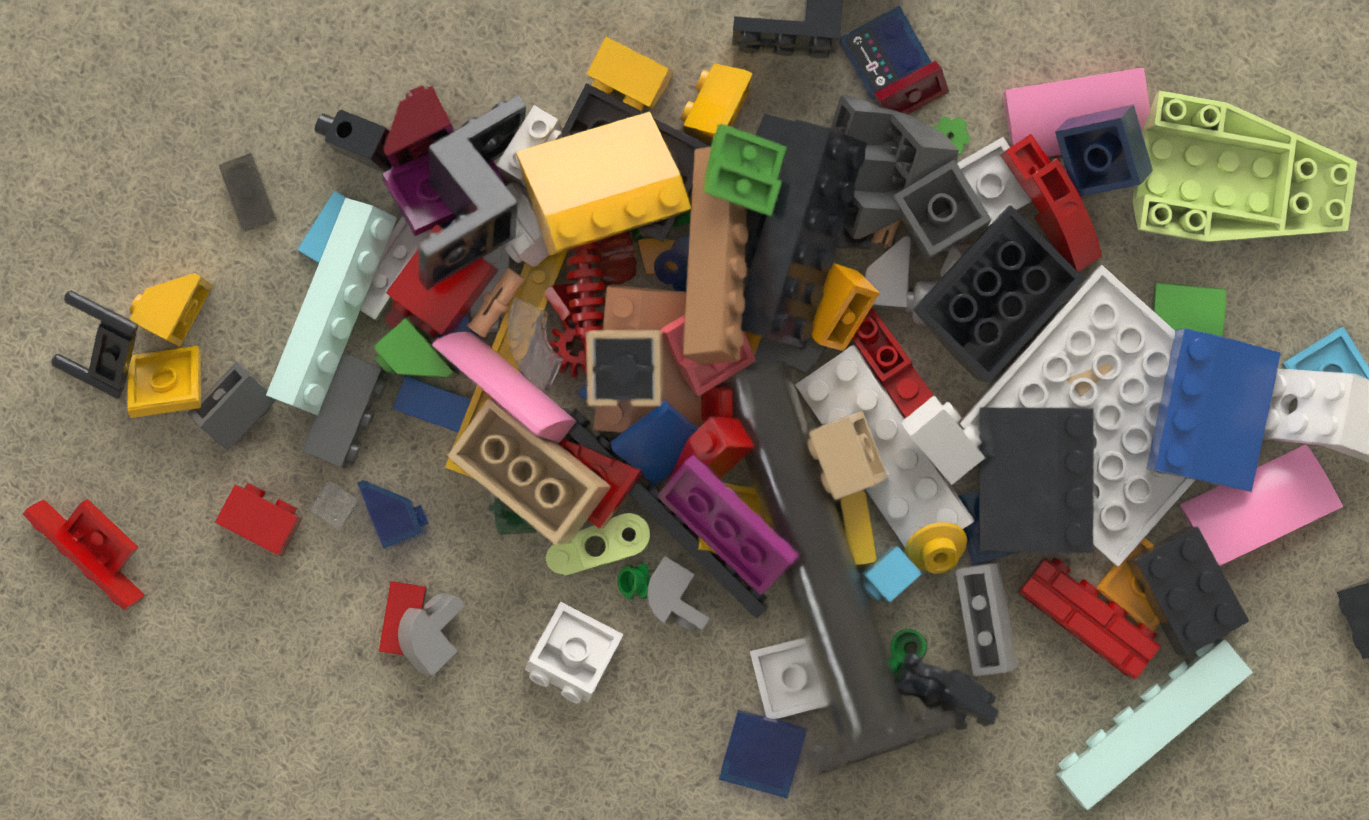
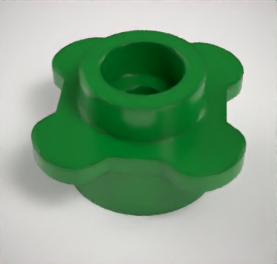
M644 563L639 564L638 567L627 564L620 571L617 584L619 591L625 595L626 599H633L635 596H639L641 599L648 597V585L650 582L648 566Z

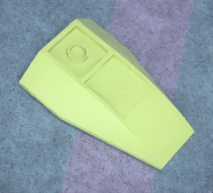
M1158 91L1156 93L1142 130L1153 171L1141 185L1134 186L1132 198L1138 231L1201 242L1348 231L1357 161L1229 103L1165 91Z

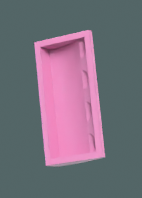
M1144 67L1005 90L1002 95L1011 146L1032 134L1047 157L1062 155L1055 131L1068 118L1134 104L1142 131L1150 112Z
M471 332L452 333L437 339L433 344L438 351L537 436L560 443L576 423L573 417L476 334Z
M1307 444L1257 467L1252 492L1219 485L1180 504V507L1189 526L1199 527L1216 561L1221 566L1342 508L1343 505L1318 460Z

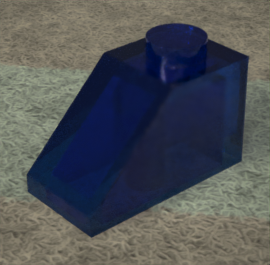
M365 480L357 482L383 549L388 550L426 534L424 526L428 525L429 521L421 504L415 506L414 501Z

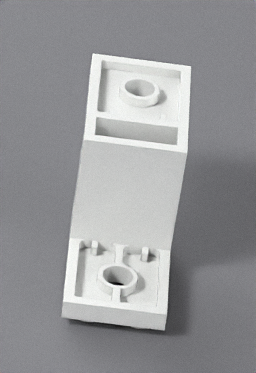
M1278 368L1263 439L1321 445L1369 462V379L1356 374ZM1297 398V408L1290 414L1289 404L1293 399Z

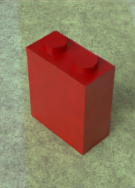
M436 224L429 235L434 232L440 233L444 229ZM418 248L386 294L394 299L391 306L408 317L412 312L422 321L418 326L434 338L439 333L446 336L454 332L499 270L481 258L427 291L419 281Z

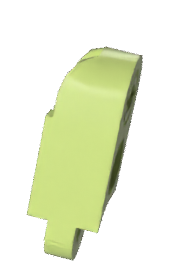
M632 513L618 515L611 518L604 529H598L593 525L578 531L569 544L555 545L553 543L547 551L546 563L553 572L568 576L637 556L649 545L651 537L649 526L639 515ZM630 527L635 530L636 537L628 542L623 539L622 533L626 528ZM592 537H601L605 541L606 548L600 556H590L586 551V543Z

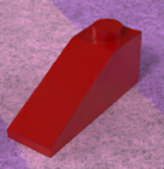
M710 417L687 440L667 483L692 455L708 466L719 480L755 447L739 419Z

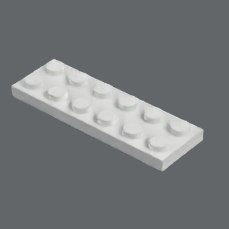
M856 345L850 346L796 384V387L822 425L863 410L888 475L886 479L866 488V490L904 547H906L908 540L916 531L927 525L948 522L958 525L963 529L974 522V519L947 479L901 424L905 420L904 416Z

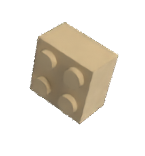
M863 410L809 432L811 437L808 440L809 450L815 460L819 459L824 471L821 473L823 486L828 494H833L834 500L874 486L888 477Z

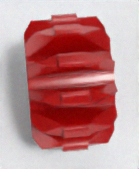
M564 320L562 323L566 332L562 333L556 328H553L551 331L554 337L559 339V342L548 341L547 348L559 351L551 354L548 358L551 363L563 358L557 368L561 374L571 365L570 374L572 378H577L578 367L582 366L587 376L585 350H581L579 356H572V351H567L568 345H574L575 339H581V343L584 346L582 337H576L575 329L581 328L582 323H576V328L571 329L569 321Z

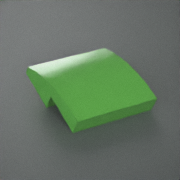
M718 124L708 159L703 193L771 216L782 182L777 179L787 147L736 128Z
M1155 282L1152 311L1174 331L1185 328L1223 337L1226 289Z

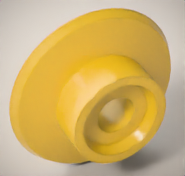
M948 522L933 523L919 529L910 537L905 547V555L918 569L934 574L945 573L953 569L958 563L959 558L963 555L967 545V536L958 525Z

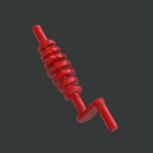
M596 241L569 249L568 252H576V256L567 258V266L577 267V270L567 272V281H578L579 284L567 286L566 289L567 295H580V299L570 300L569 306L570 309H581V313L572 315L573 323H582V327L576 328L575 333L576 337H582V340H584L586 369L587 332L590 330H603V326H597L596 321L604 320L605 312H595V308L605 306L606 303L605 297H594V294L606 291L605 283H593V279L604 277L602 269L591 268V265L601 263L599 255H590V251L598 249Z

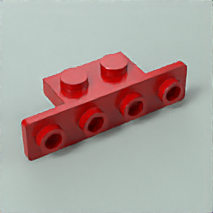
M86 499L81 502L67 521L45 500L33 504L23 512V516L31 522L33 528L47 537L57 547V550L62 555L68 557L82 571L86 578L101 588L114 604L120 606L123 610H127L145 596L121 572V569L139 547L91 501Z

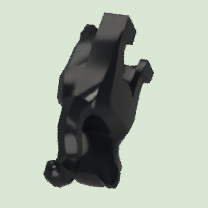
M912 652L904 657V667L901 668L894 687L896 693L919 698L930 711L952 721V726L956 730L967 728L968 724L965 722L966 715L977 718L976 722L982 726L994 725L999 710L991 704L995 702L996 697L968 674L958 670L947 672L940 667L922 663L920 656Z

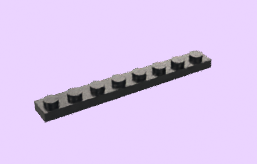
M563 408L564 411L576 420V423L568 433L580 445L621 461L612 452L611 441L605 435L600 433L596 437L587 428L591 422L577 408L572 412L568 408ZM625 460L621 461V462H623V463H626V464L630 465V464H629L628 462H626ZM638 479L629 493L757 619L768 608L764 603L767 596L764 593L760 595L751 585L747 586L738 577L739 574L716 554L710 553L707 550H698L699 536L688 528V525L657 497L661 491L653 483L646 486Z

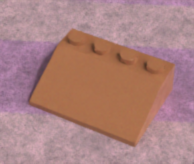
M611 284L607 287L603 330H660L685 315L687 292ZM662 336L663 402L666 400L699 429L705 423L701 419V395L696 396L689 387ZM620 400L617 406H596L593 430L623 433L657 406H631V400Z

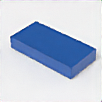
M404 376L393 409L458 433L471 399Z

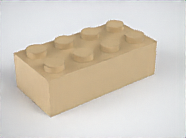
M488 398L447 455L555 545L569 544L611 488L609 484L558 443L534 434L495 399Z

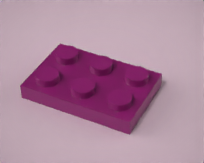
M429 153L382 173L384 184L414 236L433 229L436 224L440 226L456 218L429 184ZM490 162L488 164L501 182L507 186L508 184L495 162Z

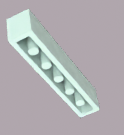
M345 198L266 396L318 416L397 220L396 217L372 205Z
M1218 639L1195 651L1198 656L1188 665L1185 661L1177 664L1168 672L1170 680L1161 687L1157 683L1152 685L1140 696L1143 700L1140 705L1134 710L1130 706L1123 709L1113 718L1116 725L1106 733L1103 729L1098 730L1087 739L1086 744L1089 747L1080 755L1072 752L1058 764L1062 770L1056 776L1082 808L1089 810L1253 673L1225 639Z

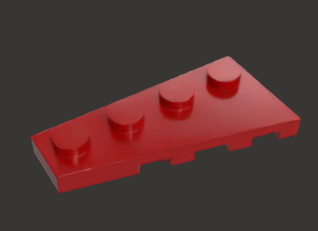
M563 438L558 444L611 486L587 519L598 529H604L644 471Z

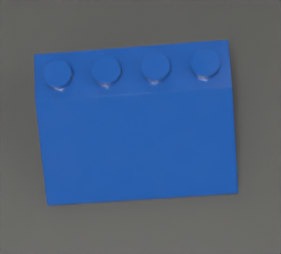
M1185 328L1175 330L1146 470L1252 492L1281 352Z

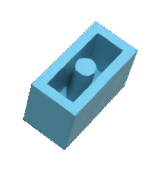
M898 546L890 547L876 562L872 563L860 574L864 580L860 586L873 601L876 600L878 602L881 599L883 602H891L922 573Z

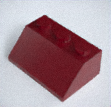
M424 86L413 88L405 94L406 99L399 102L383 149L394 168L428 154L429 146L438 137L455 132L433 86L426 89Z

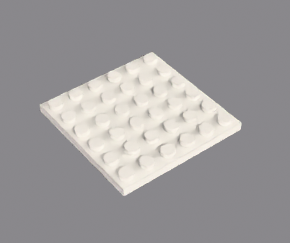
M1100 265L958 425L963 429L969 426L979 438V408H1094L1093 546L1114 565L1119 566L1195 480L1146 470L1175 331L1103 265ZM1109 363L1113 368L1105 376L1100 374L1097 367ZM1090 369L1100 378L1096 384L1088 378H1078L1071 384L1066 380ZM1084 381L1092 387L1081 396L1074 387L1077 383Z

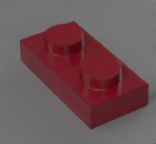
M935 60L874 94L879 106L908 115L949 93L943 70Z

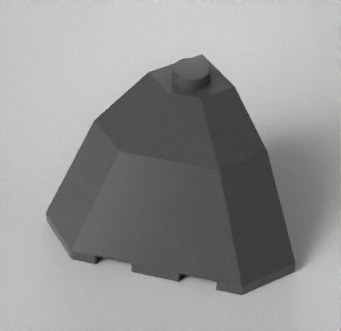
M841 95L831 128L867 143L865 160L859 169L855 182V193L849 202L844 219V228L852 238L861 239L901 220L902 217L893 199V195L955 159L957 163L959 149L944 133L910 115L848 95Z

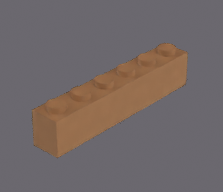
M711 147L695 149L683 345V355L700 365L739 361V351L743 343L741 313L745 307L742 293L743 278L746 276L744 254L745 244L748 241V230L746 227L748 208L703 193Z

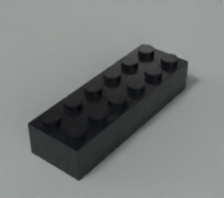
M795 120L777 179L782 181L772 215L766 216L743 292L745 307L741 313V330L794 346L806 347L807 340L813 331V321L817 307L823 298V288L828 271L834 262V251L838 238L844 229V219L848 205L855 193V182L859 169L865 160L866 142L829 127Z

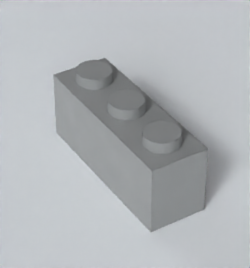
M1000 562L967 566L955 570L973 677L1009 672L1017 668L1018 664Z

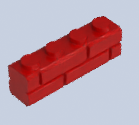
M1055 557L1051 561L1043 558L1017 593L1126 677L1135 680L1161 646L1154 641L1157 635L1140 622L1137 626L1125 619L1128 612L1115 602L1110 601L1107 605L1096 597L1100 591L1088 581L1082 579L1078 583L1068 574L1071 569Z

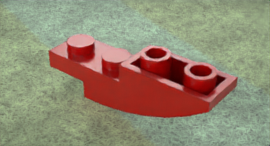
M1032 134L1000 154L1039 211V214L1034 218L1058 253L1077 272H1080L1102 257L1099 241L1089 214L1078 191L1059 160L1055 159L1051 162Z
M871 307L851 342L853 345H856L906 419L934 395L913 368L912 361L873 307Z

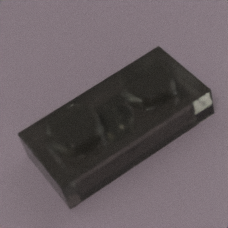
M252 153L218 165L240 226L244 232L277 220Z

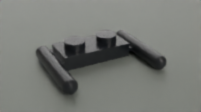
M70 290L64 295V302L101 321L96 333L90 366L88 369L61 354L54 355L51 364L53 367L119 399L127 379L139 324Z

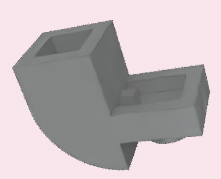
M664 556L648 585V601L653 613L665 624L670 614L674 612L678 615L675 622L693 633L696 627L703 630L710 618L680 600L695 575Z
M438 594L424 606L426 611L409 607L401 618L398 628L400 648L405 657L421 674L434 676L458 652L440 631L465 606L456 595Z

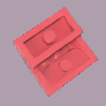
M685 315L660 329L675 363L696 396L702 395L756 361L743 330H741L743 343L739 351V361L700 365L683 355Z

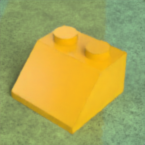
M605 36L586 75L594 79L591 86L608 95L611 94L612 90H615L625 95L622 102L642 111L644 106L650 109L654 108L674 74L669 68Z
M716 63L713 64L710 72L704 70L695 88L700 91L695 103L688 101L680 120L685 122L683 132L712 145L718 124L733 126L751 89L753 73Z
M193 273L146 288L143 295L138 294L133 300L129 309V313L132 314L130 320L138 323L143 329L181 347L213 285L201 276Z

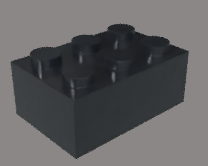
M1198 526L1186 527L1126 560L1177 655L1188 656L1249 622Z

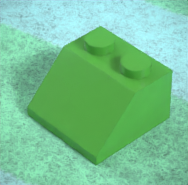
M405 318L373 346L379 353L375 359L387 373L438 378H455L459 375L458 371L433 346V343L422 330L409 319Z

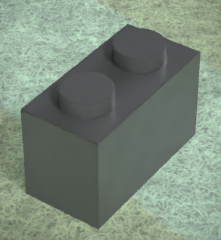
M236 361L201 398V408L191 409L188 414L202 430L228 451L245 436L246 431L260 417L269 411L276 399L266 396L268 389Z

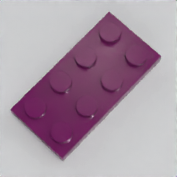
M694 455L684 462L657 495L760 595L799 556L784 539L780 538L764 523L759 515L745 505L733 490L724 485L711 472L708 466L701 463Z

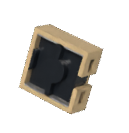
M590 330L587 332L588 406H617L620 400H631V406H661L663 403L662 330Z

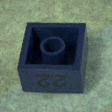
M1134 104L1068 118L1055 131L1067 174L1080 197L1141 185L1153 171Z

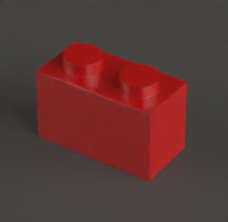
M248 482L244 488L234 485L215 523L276 555L283 556L302 520L301 517L295 515L297 508L281 499H278L276 504L264 499L266 491Z

